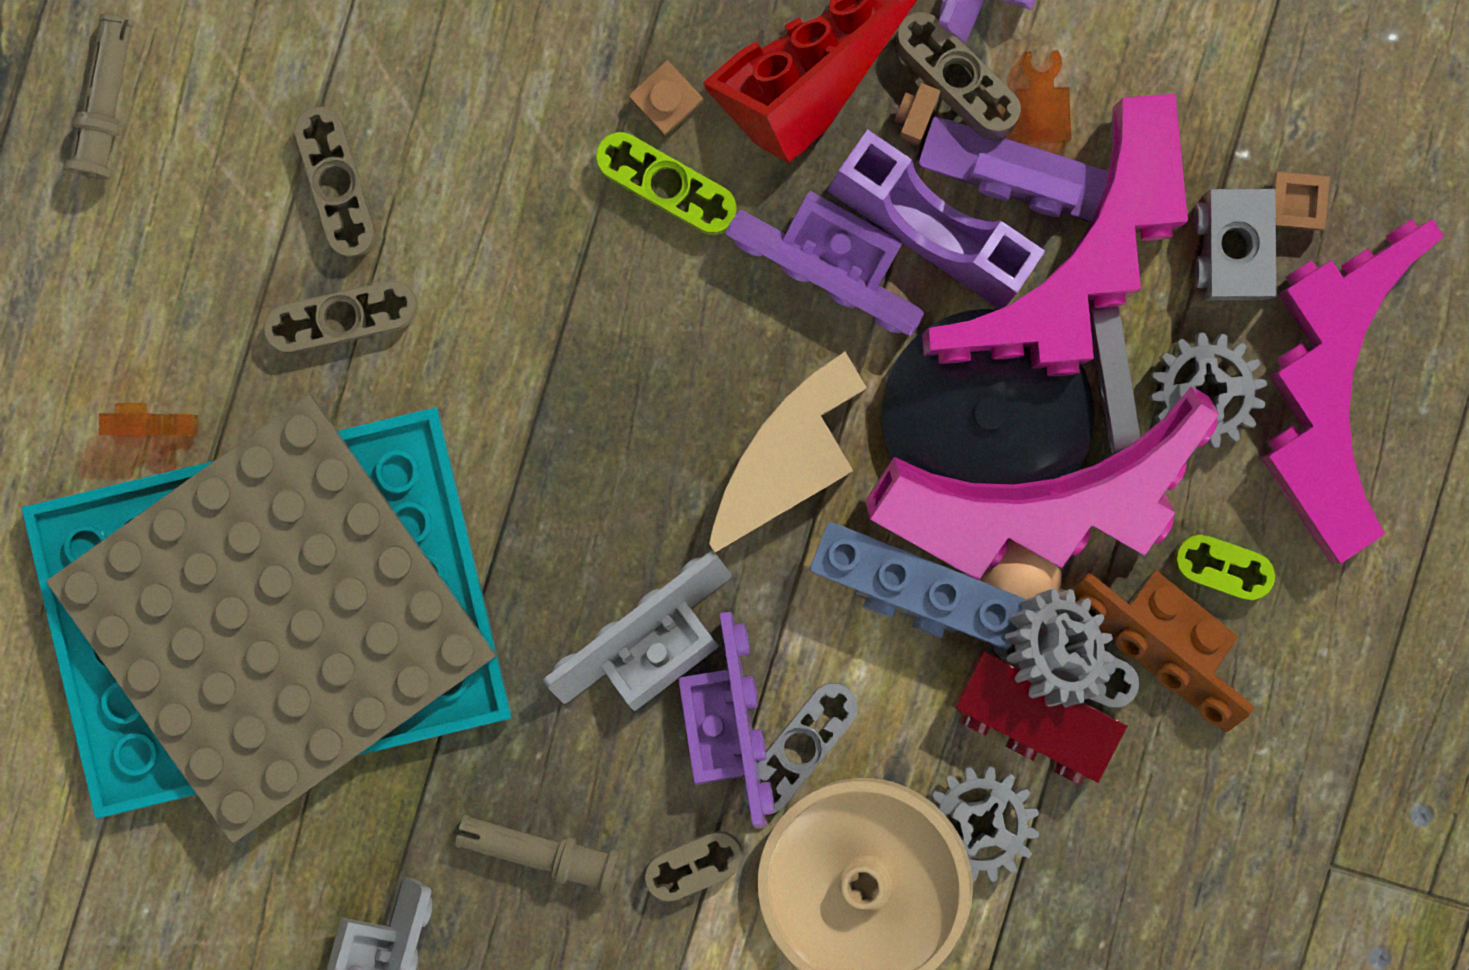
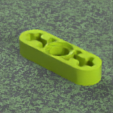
M625 132L612 133L606 136L599 144L596 159L600 171L607 179L698 231L708 235L721 234L727 230L730 222L736 216L737 207L735 199L726 188L633 135ZM624 144L631 147L630 157L643 166L647 155L655 159L646 169L641 186L631 182L638 176V172L625 165H622L618 171L610 168L612 159L607 155V151L610 148L620 150ZM671 169L680 175L682 188L675 197L664 199L658 197L653 192L651 181L658 171ZM691 182H696L702 186L695 194L704 201L711 202L715 196L723 199L722 210L727 213L724 220L714 218L710 224L705 223L702 220L704 211L691 202L688 212L677 208L687 199L690 193Z

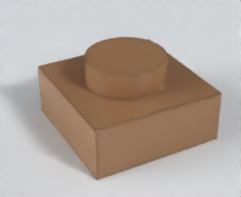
M668 60L629 95V99L664 137L704 102V98Z
M921 83L916 96L905 93L894 120L895 123L903 126L899 140L916 147L919 146L941 92L940 90Z
M1287 172L1274 173L1272 189H1275L1276 227L1310 231L1325 230L1330 176Z

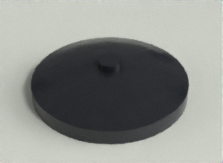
M977 309L956 313L943 318L928 328L971 321L999 309ZM928 328L908 344L893 365L887 378L881 403L882 435L891 461L896 457L931 474L965 482L1009 485L1055 479L1076 472L1082 466L1091 443L1094 427L1093 396L1082 365H1079L1080 373L1047 376L1046 367L1031 368L1030 347L1024 348V356L1017 358L992 359V352L990 350L970 352V361L942 364L939 363L938 355L924 356L922 334Z

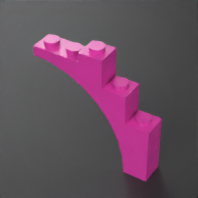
M1176 94L1123 97L1112 108V153L1105 188L1089 227L1066 261L1040 286L1009 306L971 321L928 328L922 334L924 356L938 355L939 363L942 364L970 361V352L991 350L992 359H1010L1024 356V348L1030 347L1031 368L1046 367L1047 376L1080 373L1079 365L1094 359L1088 300H1094V308H1111L1126 305V297H1131L1141 290L1136 233L1140 232L1142 241L1168 239L1173 237V230H1177L1188 222Z
M1412 218L1385 236L1390 243L1389 246L1374 256L1369 248L1343 263L1341 266L1346 272L1344 276L1341 275L1332 260L1319 267L1315 265L1313 260H1310L1285 277L1290 286L1278 293L1313 347L1308 349L1304 342L1276 359L1281 368L1269 375V377L1304 429L1298 431L1296 426L1292 425L1271 438L1267 443L1272 450L1260 457V459L1328 561L1333 564L1343 563L1385 535L1365 497L1353 457L1349 418L1353 372L1365 333L1385 295L1415 260L1445 237L1433 219L1417 226Z
M1191 386L1164 419L1129 447L1094 466L1055 479L1014 485L965 482L931 474L894 457L866 498L870 520L977 580H980L988 567L994 568L1002 560L1008 547V538L1062 568L1071 555L1076 556L1084 549L1091 534L1090 527L1092 525L1139 553L1146 555L1154 542L1158 544L1165 539L1173 525L1175 511L1165 491L1167 489L1172 490L1179 484L1186 471V461L1197 446L1205 445L1212 437L1217 426L1216 418L1219 416V413L1209 396Z

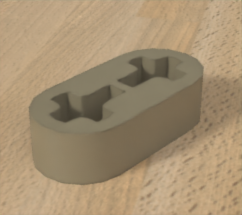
M716 830L663 851L653 857L647 866L645 874L646 886L654 897L670 902L724 881L734 875L740 867L742 859L740 844L728 832ZM717 841L721 848L730 846L733 850V854L727 857L728 867L719 870L715 863H709L698 868L695 860L709 854L708 844ZM668 862L672 869H677L689 863L692 871L678 878L677 889L670 891L667 884H656L654 878L660 875V864Z

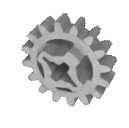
M1204 332L1195 335L1193 348L1184 339L1175 342L1178 353L1177 357L1168 353L1161 354L1159 360L1166 367L1165 372L1151 373L1149 378L1155 383L1161 384V389L1149 395L1148 398L1151 402H1162L1164 409L1154 417L1157 422H1160L1191 386L1196 389L1197 386L1204 384L1205 377H1207L1209 385H1218L1219 395L1211 397V401L1219 413V416L1216 418V429L1207 442L1211 449L1220 447V434L1223 433L1231 442L1240 440V434L1237 429L1239 424L1249 429L1254 428L1257 423L1248 413L1251 409L1265 408L1266 403L1254 396L1255 390L1267 386V381L1253 379L1251 372L1256 370L1261 363L1258 359L1245 362L1241 358L1247 347L1244 343L1238 344L1230 350L1226 348L1228 343L1227 335L1220 334L1215 339L1213 345H1209L1208 338ZM1215 357L1230 364L1238 377H1230L1218 368L1217 358ZM1192 358V373L1183 384L1173 385L1179 369ZM1241 396L1237 410L1223 423L1225 406L1232 398Z
M1056 588L1023 600L1020 603L1023 611L1011 614L1009 618L1013 625L1017 627V631L1005 634V640L1014 644L1016 652L1007 656V661L1019 663L1021 668L1015 677L1017 683L1029 680L1031 683L1029 696L1033 699L1045 695V703L1049 707L1063 704L1064 708L1083 703L1085 699L1100 694L1097 685L1108 682L1110 679L1109 674L1102 667L1104 664L1114 662L1115 657L1104 649V644L1110 642L1113 638L1112 634L1101 633L1099 626L1105 619L1103 614L1091 616L1088 613L1091 600L1085 598L1075 602L1074 590L1071 589L1058 593Z
M965 766V780L958 782L956 778L948 774L945 776V779L950 789L946 793L932 789L930 794L939 803L937 808L945 816L949 814L957 820L959 836L970 861L973 882H975L979 870H985L991 882L997 881V868L1002 865L1012 874L1017 871L1013 861L1016 854L1030 858L1032 855L1023 843L1025 838L1039 837L1038 830L1027 826V820L1038 816L1039 812L1036 807L1023 806L1022 803L1031 793L1026 787L1013 792L1011 788L1014 784L1015 776L1009 772L1000 781L995 780L996 774L993 766H986L983 777H977L971 766ZM972 789H990L982 799L965 802L958 797ZM1008 800L1015 812V833L1005 827L1002 815ZM986 810L991 811L988 820L993 825L992 830L989 833L980 830L976 836L971 837L974 828L968 822L969 817L973 813L977 816H982ZM996 845L1003 850L992 857L972 858L973 856L975 857L981 848Z

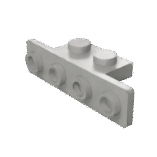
M714 551L689 561L675 579L663 588L646 594L639 601L637 608L620 621L604 626L597 633L595 640L578 653L562 658L554 666L553 672L543 679V682L563 704H566L606 674L626 703L636 711L719 647L691 608L732 577V574Z
M404 877L390 927L341 917L327 970H416L418 962L417 942L421 928L427 925L432 913L431 888L414 878Z

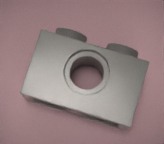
M1275 189L1209 190L1203 195V203H1196L1194 211L1195 234L1203 235V256H1196L1195 285L1196 288H1204V301L1269 300L1275 297ZM1225 232H1236L1244 238L1246 252L1242 259H1233L1224 253L1221 241Z

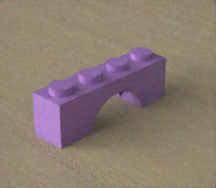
M868 129L837 172L827 191L893 237L901 240L903 244L998 309L1004 308L1010 303L1045 253V250L1004 222L979 220L945 203L922 182L915 171L912 159Z

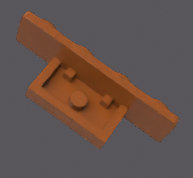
M1157 570L1145 579L1129 604L1091 573H1087L1071 588V590H1074L1075 602L1085 598L1091 600L1088 612L1091 616L1103 614L1105 619L1099 626V629L1102 633L1112 634V641L1116 643L1122 653L1142 664L1158 678L1165 688L1176 692L1196 708L1207 722L1218 726L1225 732H1229L1249 717L1254 706L1214 674L1238 636Z

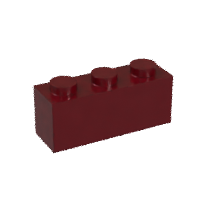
M980 649L951 705L962 712L958 722L984 736H987L990 728L1009 736L1010 738L1005 747L1034 761L1038 752L1057 761L1053 772L1080 786L1085 777L1099 783L1128 726L1085 703L1065 708L1063 704L1049 707L1046 706L1045 695L1032 699L1029 696L1031 686L1029 680L1019 683L1015 680L1020 669Z

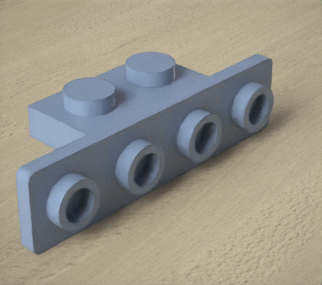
M833 522L827 524L810 566L812 573L856 590L855 595L865 599L864 609L890 619L893 618L895 611L915 619L912 626L914 629L941 639L945 631L952 634L960 631L992 645L1008 649L1012 644L1005 640V634L1017 631V627L1013 625L1009 618L1011 614L1023 611L1020 603L1025 598Z

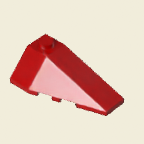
M831 0L829 11L804 23L800 17L784 25L788 33L761 48L756 41L741 49L703 82L705 89L757 146L789 163L798 154L804 152L813 141L828 129L917 0Z

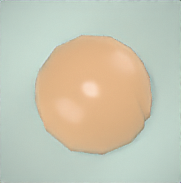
M1009 538L1007 539L1008 547L1002 560L996 567H988L979 580L1028 599L1036 596L1038 593L1054 588L1059 593L1063 571L1061 567Z

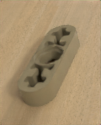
M915 12L906 16L900 24L895 38V49L899 57L928 86L940 90L939 96L977 134L990 140H998L1008 136L1013 131L1021 112L1020 102L1015 93L954 34L945 31L939 25L937 17L926 12ZM911 31L916 35H920L925 31L929 33V48L922 43L916 47L910 45ZM943 48L948 50L940 56L935 67L930 65L934 53L939 56ZM951 64L963 65L970 71L972 82L963 88L952 87L943 77L944 68ZM983 85L985 89L981 99L976 96L972 104L968 103L967 101L975 95L979 86ZM986 104L991 108H995L999 104L1006 109L1002 117L1003 120L998 117L993 118L991 121L986 119L984 116L987 110Z
M320 106L309 108L298 117L295 124V136L326 239L331 248L338 254L347 258L361 257L367 254L374 246L376 228L345 126L332 110ZM321 118L326 126L334 125V131L327 134L330 151L335 154L342 149L344 157L326 158L314 166L312 158L324 156L320 144L315 139H307V133L314 130L313 121ZM342 168L350 176L351 183L348 191L336 198L325 195L321 188L323 175L329 169ZM357 199L359 208H348L352 222L356 226L365 227V233L358 236L359 245L351 247L345 240L338 241L337 234L344 231V222L339 212L329 216L328 208L345 207Z
M384 281L277 306L269 312L265 319L264 334L269 344L275 349L284 353H299L403 329L415 319L418 312V301L414 292L405 284L398 281ZM394 291L399 299L407 300V306L399 309L400 318L392 320L387 312L371 314L375 325L366 327L367 316L365 308L359 300L360 297L369 295L368 305L370 306L385 303L387 301L386 293ZM346 302L351 304L356 312L355 324L346 332H335L327 324V312L335 303ZM317 307L316 323L323 334L322 338L314 339L315 330L312 328L296 332V342L289 344L286 337L276 335V328L284 325L283 316L290 314V317L295 322L309 321L312 318L308 313V309Z

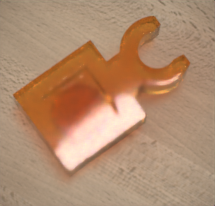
M1052 50L1049 59L1050 69L1045 72H1039L1032 66L1031 51H1025L1020 60V70L1023 77L1029 82L1030 88L1016 89L1014 92L1021 106L1020 116L1016 123V142L1022 144L1069 143L1071 141L1069 87H1054V79L1062 67L1061 54L1058 50Z
M115 403V413H99V435L109 437L198 436V415L147 413V404Z

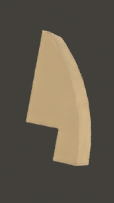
M843 352L818 369L789 394L761 426L747 447L726 487L713 525L709 544L714 553L853 472L852 467L821 417L867 389L846 352Z

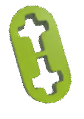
M1206 535L1188 536L1179 542L1174 551L1173 560L1175 568L1182 577L1240 599L1255 600L1268 594L1274 585V568L1266 557ZM1201 543L1206 545L1205 554L1210 558L1221 561L1219 569L1201 567L1197 574L1192 572L1193 563L1185 559L1186 552L1188 550H1197ZM1253 561L1257 564L1255 572L1263 576L1260 585L1251 584L1248 590L1245 591L1241 589L1243 580L1227 572L1230 565L1247 568L1250 562Z

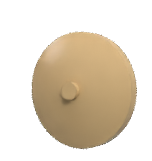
M852 778L836 781L817 788L795 803L780 818L770 833L761 855L758 871V896L761 912L770 935L786 958L799 970H935L947 958L964 932L972 906L973 877L970 861L961 837L945 814L931 801L914 790L898 783L875 778Z

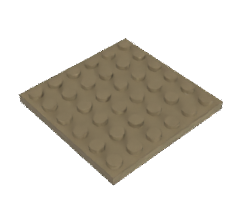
M311 394L303 397L46 581L232 844L497 656Z

